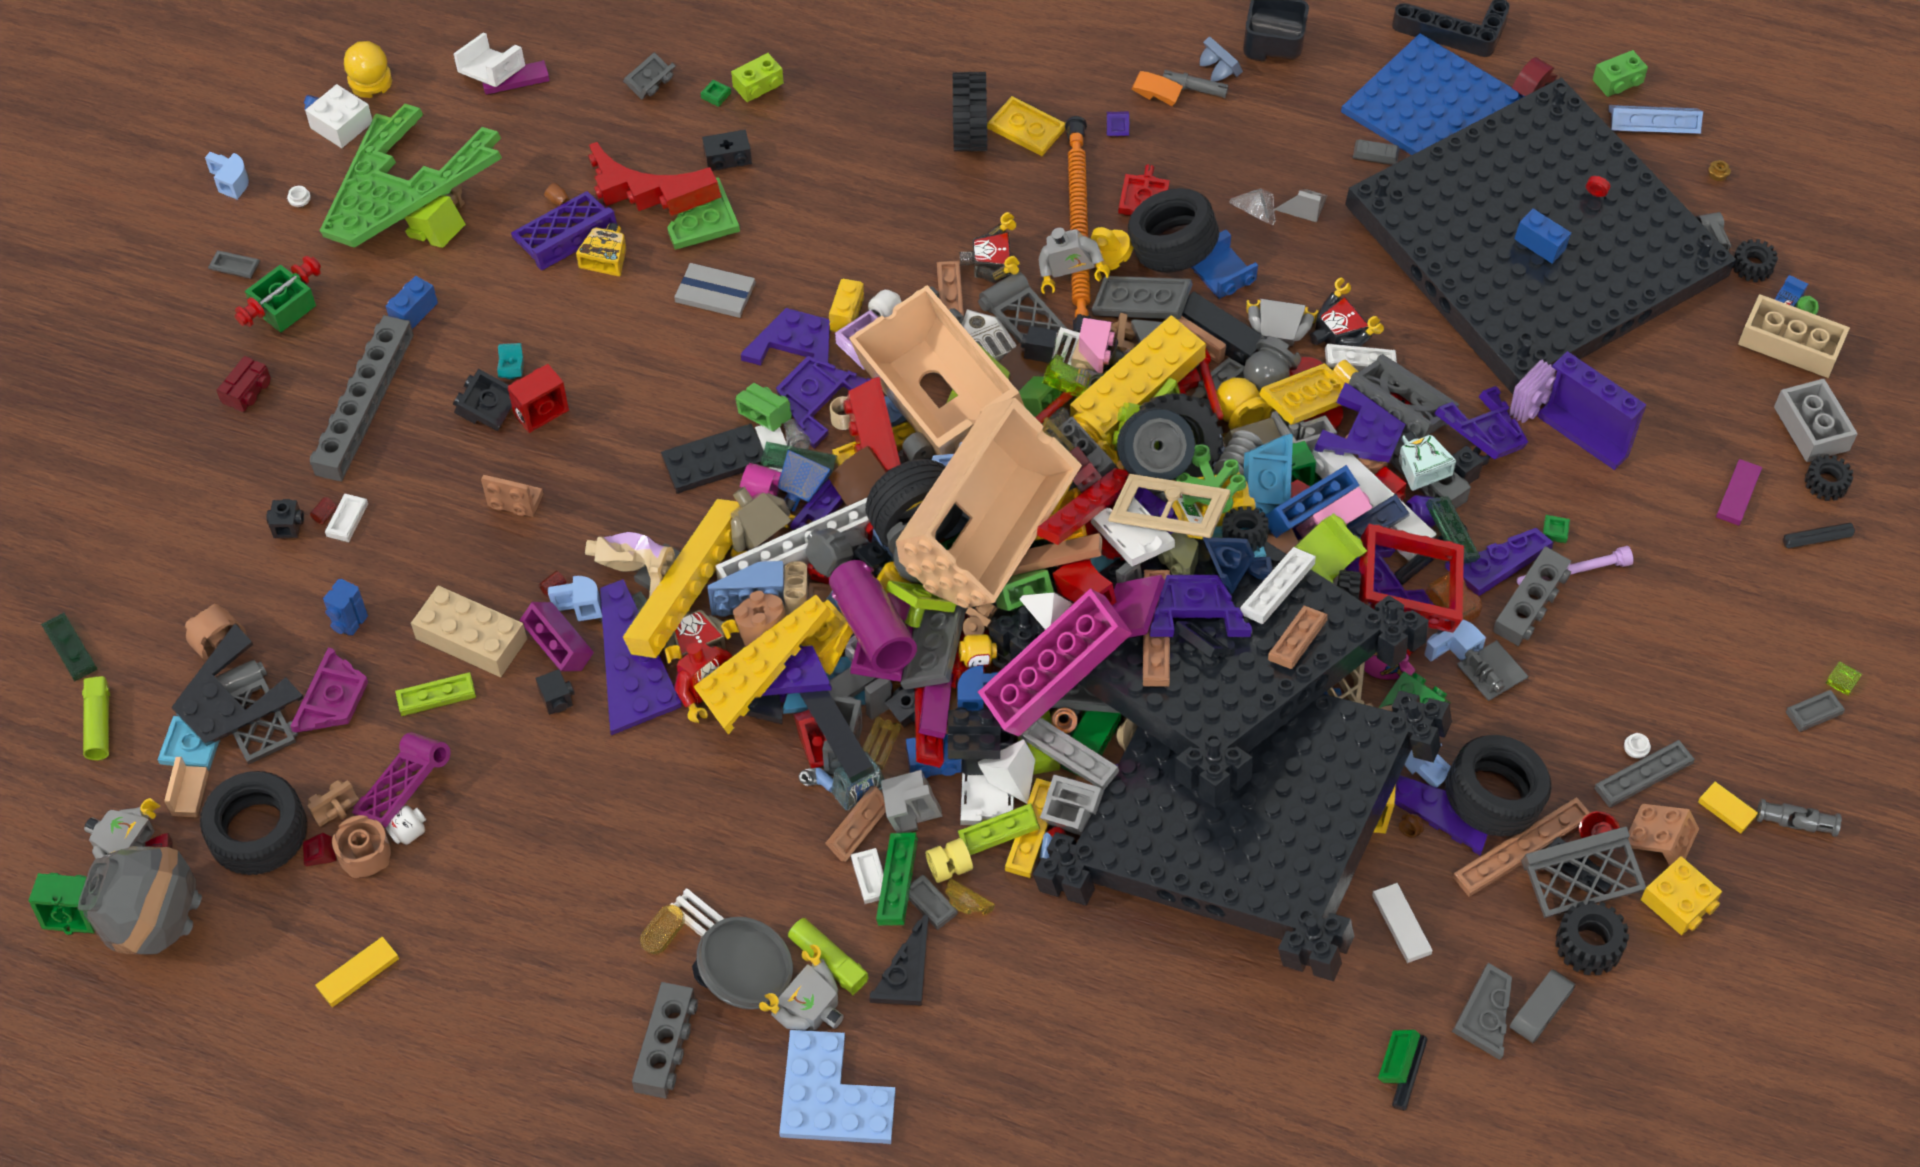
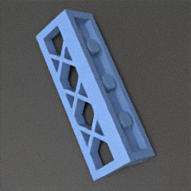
M1609 105L1608 112L1612 114L1611 130L1701 134L1703 111L1698 108Z

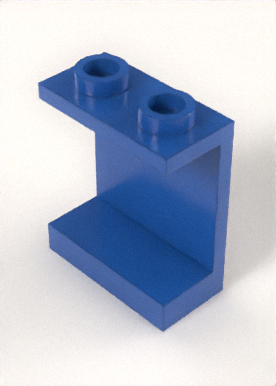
M1227 230L1219 233V238L1213 251L1203 261L1191 267L1218 299L1233 294L1245 285H1251L1256 280L1258 264L1256 262L1246 266L1230 248L1231 234Z

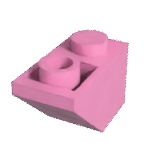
M1083 318L1079 336V352L1098 373H1103L1104 364L1109 365L1111 351L1108 350V346H1113L1115 332H1111V322Z

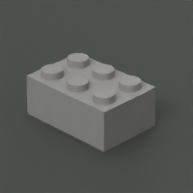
M1825 379L1780 391L1774 408L1806 462L1816 460L1818 456L1823 458L1827 454L1832 456L1850 451L1858 433Z

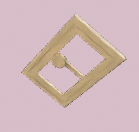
M1129 474L1108 521L1211 538L1230 496V490ZM1138 487L1165 491L1168 502L1161 517L1127 512ZM1181 494L1212 499L1201 524L1167 518L1174 501L1178 500Z

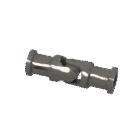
M1762 798L1759 801L1758 814L1756 816V821L1758 822L1766 820L1776 822L1779 826L1805 829L1813 833L1815 831L1831 833L1833 837H1837L1839 834L1842 820L1841 814L1838 813L1830 815L1820 813L1818 809H1806L1788 803L1779 805L1766 802ZM1790 815H1792L1791 821L1788 820Z

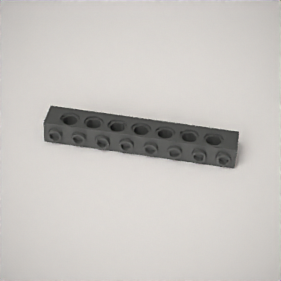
M383 315L380 323L375 326L374 335L371 341L367 342L365 353L362 359L358 360L356 371L353 377L349 378L347 389L344 395L340 396L338 407L335 413L330 416L329 425L326 431L321 434L316 451H313L311 454L310 465H312L315 476L340 482L343 481L414 336L410 321Z

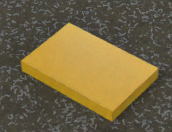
M1013 96L987 123V129L1040 156H1043L1066 130L1064 122Z

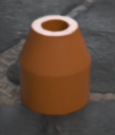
M552 183L544 193V197L558 206L569 201L565 190L557 183Z

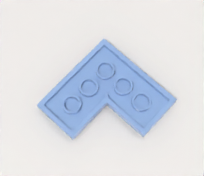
M790 1030L780 1137L891 1144L895 1087L841 1084L845 1033Z

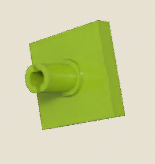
M888 581L886 590L910 605L905 623L911 627L920 628L925 609L953 613L955 611L956 604L929 593L921 584Z

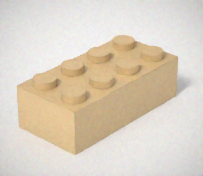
M1759 294L1738 345L1829 378L1850 327Z
M439 585L411 622L417 640L499 677L504 674L527 640L522 622Z

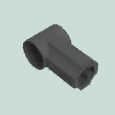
M1715 212L1696 216L1725 249L1730 251L1731 244L1724 231V218L1722 214Z

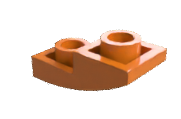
M1140 71L1131 90L1149 100L1154 96L1173 106L1183 86L1165 77Z

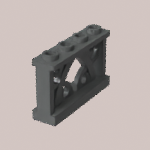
M1384 354L1378 356L1375 362L1358 373H1353L1348 383L1406 424L1403 431L1406 433L1414 432L1418 439L1432 434L1443 425H1448L1436 416L1435 412L1438 407L1451 402L1457 407L1459 406L1457 402ZM1389 391L1399 394L1411 402L1412 405L1402 403L1390 395Z

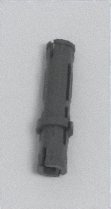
M1166 69L1163 77L1182 85L1181 90L1189 89L1226 98L1228 84L1217 83L1189 76V73L1184 72V74Z

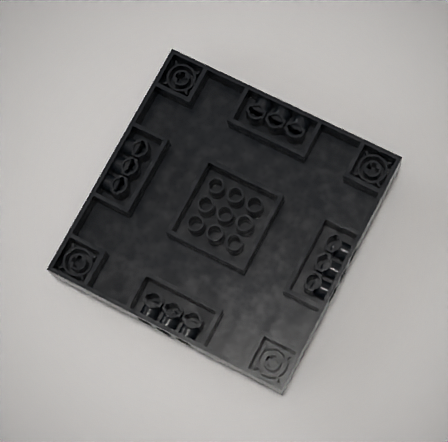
M1563 78L1536 90L1349 187L1345 202L1347 208L1512 394H1514L1515 386L1540 360L1552 366L1567 351L1578 359H1582L1729 277L1736 262V259ZM1591 176L1602 177L1610 183L1611 187L1606 196L1597 197L1587 191L1586 184ZM1532 209L1537 210L1571 232L1566 250L1553 264L1514 239L1520 221Z

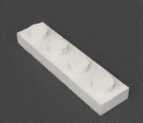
M1293 547L1241 606L1243 616L1264 624L1315 565L1316 556Z

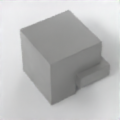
M921 770L881 781L887 818L896 833H908L918 830L917 823L942 817L941 806L932 793V788Z
M1053 775L1040 818L1052 827L1057 826L1065 831L1081 835L1091 815H1096L1104 790L1097 786Z

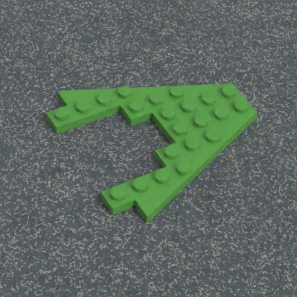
M404 104L391 118L376 113L320 228L322 236L355 248L437 197L449 194L452 188L502 158L498 150L492 149L501 139L498 131L481 127L440 171L423 166L408 181L387 174L396 161L393 156L386 153L423 116L420 108Z

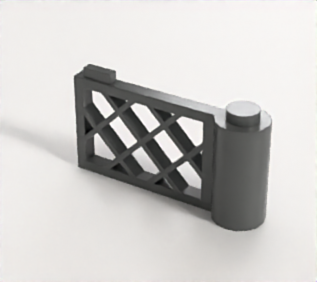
M1021 272L1015 275L1011 274L979 294L978 303L981 309L993 313L1019 343L1022 342L1023 334H1027L1020 333L1017 330V325L1035 326L1052 330H1060V327L1067 329L1029 287L1026 277ZM1029 296L1034 302V307L1023 306L1020 303ZM1007 309L1016 310V318L1006 317L1002 312ZM1019 311L1033 313L1032 320L1018 319ZM1035 313L1046 315L1049 318L1048 323L1034 321ZM1063 335L1060 345L1066 342L1068 336Z
M254 659L215 676L225 689L238 702L242 703L241 706L244 709L247 704L252 705L256 702L250 700L253 692L263 688L265 694L269 691L263 678L267 675V672L262 662L256 663ZM281 711L275 712L272 723L259 719V721L251 725L248 734L239 731L233 733L248 765L296 742L294 737L298 736V733L292 732L290 727L292 721L286 723ZM257 724L269 727L265 738L253 735ZM274 729L284 731L287 735V738L279 742L270 740ZM251 740L263 743L259 751L249 755L247 747Z

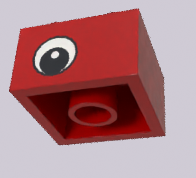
M549 364L535 369L529 375L507 386L514 416L528 433L569 411L564 382Z

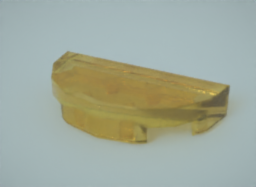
M949 880L945 893L950 898V904L966 914H971L972 911L982 912V915H987L993 911L994 903L955 880Z

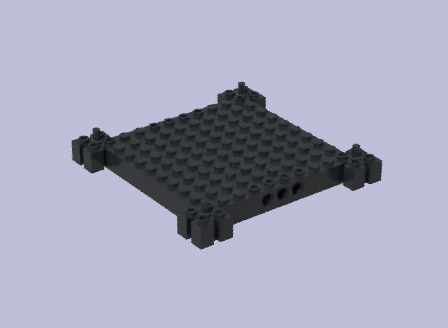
M1195 538L1198 542V563L1194 575H1218L1220 578L1204 539ZM1268 542L1263 543L1266 557H1271L1272 570H1274L1287 554ZM1158 555L1140 563L1142 578H1144V570H1170L1159 561ZM1121 557L1099 572L1103 577L1112 582L1113 589H1115L1117 583L1116 570L1127 563L1126 560H1121ZM1246 570L1233 594H1230L1234 606L1241 610V606L1264 580L1254 577ZM1309 570L1264 624L1245 616L1242 617L1252 627L1251 637H1227L1224 618H1173L1174 626L1177 621H1192L1229 649L1225 657H1209L1174 632L1173 637H1170L1169 686H1143V635L1127 638L1078 684L1176 752L1178 756L1175 758V780L1189 790L1198 787L1199 797L1215 808L1230 796V787L1238 790L1252 779V756L1247 754L1250 750L1375 653H1377V659L1394 668L1406 658L1407 649L1414 652L1426 643L1428 619L1413 610L1404 612V604L1389 595L1377 603L1374 610L1313 570ZM1064 597V599H1066V600H1068V601H1070L1071 603L1074 604L1073 601H1071V600L1067 599L1066 597ZM1025 605L1012 609L1011 617L1003 615L989 625V636L991 642L997 645V653L1003 657L1010 653L1011 661L1045 631ZM1303 606L1327 614L1326 623L1292 669L1268 660L1269 652Z
M1399 690L1392 705V711L1323 694L1247 753L1252 756V779L1238 790L1230 787V796L1215 808L1199 797L1198 787L1189 790L1175 780V758L1178 754L1138 726L1118 764V774L1105 788L1096 815H1091L1077 844L1074 837L1055 832L1047 847L1050 858H1041L1033 873L1039 892L1059 897L1061 891H1063L1068 901L1087 906L1095 890L1094 884H1098L1282 940L1278 947L1282 966L1303 972L1307 965L1311 967L1314 976L1334 982L1342 965L1340 952L1347 954L1354 938L1351 919L1336 915V912L1411 750L1413 758L1434 763L1441 747L1440 737L1445 738L1452 723L1450 705L1447 702L1431 698L1425 704L1420 703L1419 695Z

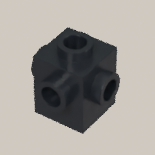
M272 500L271 510L267 511L266 517L273 538H298L300 524L304 523V511L300 510L297 500Z
M875 540L867 545L861 544L854 551L851 561L860 560L874 569L872 574L877 578L885 564L890 562L892 557Z
M901 686L894 691L893 697L886 702V705L905 728L911 722L915 723V690L913 688L904 690Z

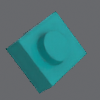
M499 344L498 378L515 379L522 377L524 368L522 344Z

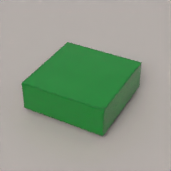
M712 80L700 93L701 99L719 107L731 94V88Z
M1545 515L1542 533L1551 541L1566 543L1570 519Z

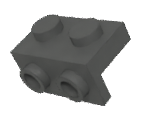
M654 52L628 74L623 82L642 100L647 95L650 97L654 95L659 89V84L662 82L666 84L674 76L672 72L675 65L671 63L668 66Z

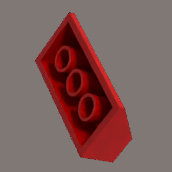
M876 377L848 391L847 399L844 400L845 414H849L851 419L849 431L851 437L855 436L856 440L854 452L857 453L866 446L871 447L888 472L900 465V459L880 377Z

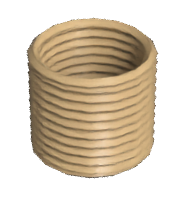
M846 396L837 397L830 404L832 425L840 430L849 429V422H851L849 414H837L838 412L845 411L844 400L847 399Z

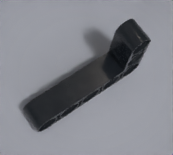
M1493 0L1482 24L1478 25L1402 3L1395 7L1392 27L1395 31L1413 37L1422 34L1437 44L1481 57H1489L1494 53L1504 30L1510 5L1506 0Z

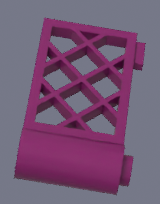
M413 732L405 734L399 744L400 753L367 794L359 799L353 807L352 813L355 816H368L369 819L379 821L386 828L434 767H442L448 762L451 752L446 743ZM404 762H406V767L398 770L400 766ZM420 769L416 775L412 776V772ZM405 776V780L397 783L398 779ZM390 783L388 788L382 790L385 785ZM403 790L400 795L396 796V792ZM389 796V800L381 803L382 799ZM373 804V808L365 811L369 805ZM387 810L384 816L380 818V813Z

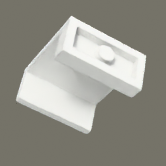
M486 33L480 34L454 53L459 73L497 87L525 66L522 47L514 45L504 53L489 48Z

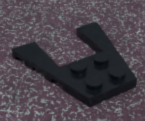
M236 624L229 630L171 707L206 746L237 732V729L247 724L251 725L259 721L260 718L272 712L275 713L284 709L286 705L296 700L300 701L303 699V695L285 677L245 710L214 677L253 645L252 641Z

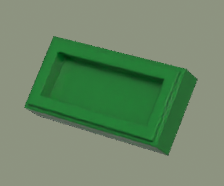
M1393 1030L1378 1076L1382 1083H1406L1420 1038V1034L1416 1030Z

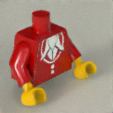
M691 643L686 649L688 654L677 663L678 674L674 688L685 708H689L688 719L699 723L696 716L697 712L701 718H707L708 714L704 708L696 707L703 699L693 686L733 656L727 650L717 646L709 647L705 643Z

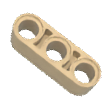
M792 561L785 565L784 607L787 615H789L808 600L807 565L801 561Z

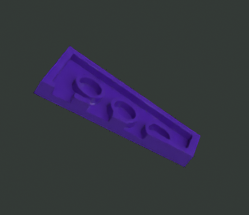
M1401 775L1399 776L1395 788V805L1410 814L1420 816L1428 821L1431 827L1436 830L1441 829L1451 835V839L1459 844H1466L1473 849L1474 853L1481 856L1488 834L1472 828L1455 813L1448 801L1445 790Z

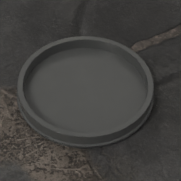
M747 917L723 919L708 929L698 944L697 966L702 980L715 996L729 1005L742 1009H760L759 1003L765 1002L770 1006V1001L764 995L773 993L779 998L789 986L793 973V963L789 949L783 939L772 928L760 921Z

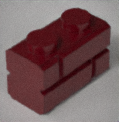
M244 356L216 390L220 402L244 412L248 406H252L256 402L259 392L269 386L271 377L265 364L258 361L255 362L253 359Z

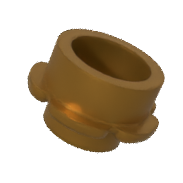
M1721 160L1713 161L1708 168L1709 176L1715 181H1723L1731 173L1729 165Z

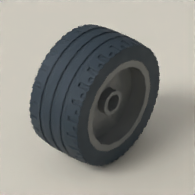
M1148 408L1133 414L1124 423L1118 434L1117 451L1119 459L1124 468L1134 475L1173 480L1188 468L1195 452L1194 435L1189 424L1176 412L1164 408ZM1156 441L1159 442L1158 450L1154 448V443Z

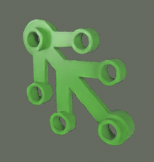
M1202 444L1195 445V452L1191 462L1200 468L1205 480L1192 477L1188 473H1182L1175 479L1178 482L1221 488L1228 477L1234 475L1230 479L1231 483L1226 488L1230 490V496L1222 512L1225 513L1233 507L1232 496L1236 491L1246 488L1245 476L1237 474L1239 472L1238 461L1229 459L1224 462V467L1215 477L1209 464L1211 459L1209 447ZM1182 494L1183 502L1187 505L1199 502L1209 506L1212 500L1210 498Z

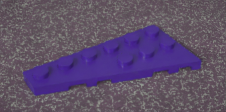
M624 579L600 588L611 735L682 707L660 656L651 658L632 655L623 639L624 634L639 614Z

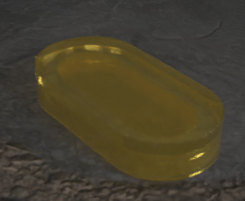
M675 905L662 907L642 932L640 944L646 952L650 954L663 952L685 923V916L679 907Z

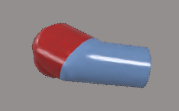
M1055 826L1044 833L1039 858H1050L1047 847L1055 832L1066 835L1063 828Z

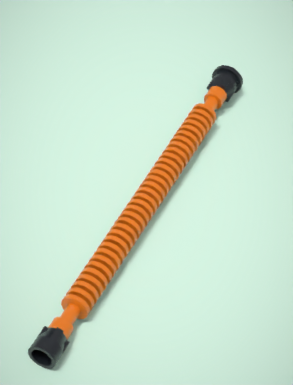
M1073 116L1065 122L1067 138L1072 147L1068 152L1070 230H1079L1083 236L1088 237L1086 153L1081 149L1087 122L1082 117ZM1089 269L1071 273L1072 303L1077 306L1075 320H1073V331L1079 333L1083 318L1091 319L1086 309V306L1091 301Z

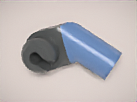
M821 768L802 770L799 774V781L807 786L822 785L829 792H833L838 786V782Z

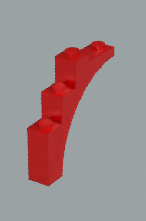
M598 142L589 145L591 154L588 155L592 167H597L595 169L597 176H594L597 186H594V191L598 200L602 198L606 206L628 198L630 204L635 203L638 211L661 203L662 208H667L670 215L674 216L721 198L718 181L710 167L678 175L641 173L615 162L602 150Z
M1115 500L1106 508H1111L1113 510L1117 500ZM1091 520L1085 524L1087 536L1099 533L1092 525ZM1091 558L1056 566L1058 570L1053 573L1057 592L1075 603L1091 588L1104 595L1112 606L1117 603L1112 582L1096 570L1091 563Z

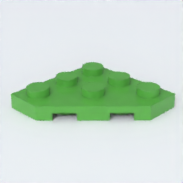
M719 177L716 180L718 181L721 198L679 213L674 222L671 221L667 227L675 250L740 232L739 224Z

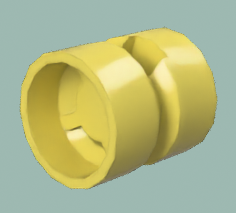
M961 838L946 843L945 848L937 846L925 852L930 871L937 883L952 878L953 873L961 875L973 870L969 851Z

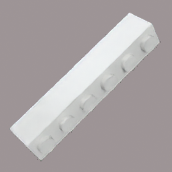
M1313 449L1312 454L1316 460L1315 472L1322 479L1347 465L1360 486L1358 487L1369 497L1373 508L1394 495L1352 453H1345L1343 456L1336 455L1335 451L1324 449L1323 452H1317ZM1403 503L1410 516L1390 529L1403 530L1408 533L1435 538L1437 534ZM1397 550L1408 561H1410L1417 555L1414 553Z

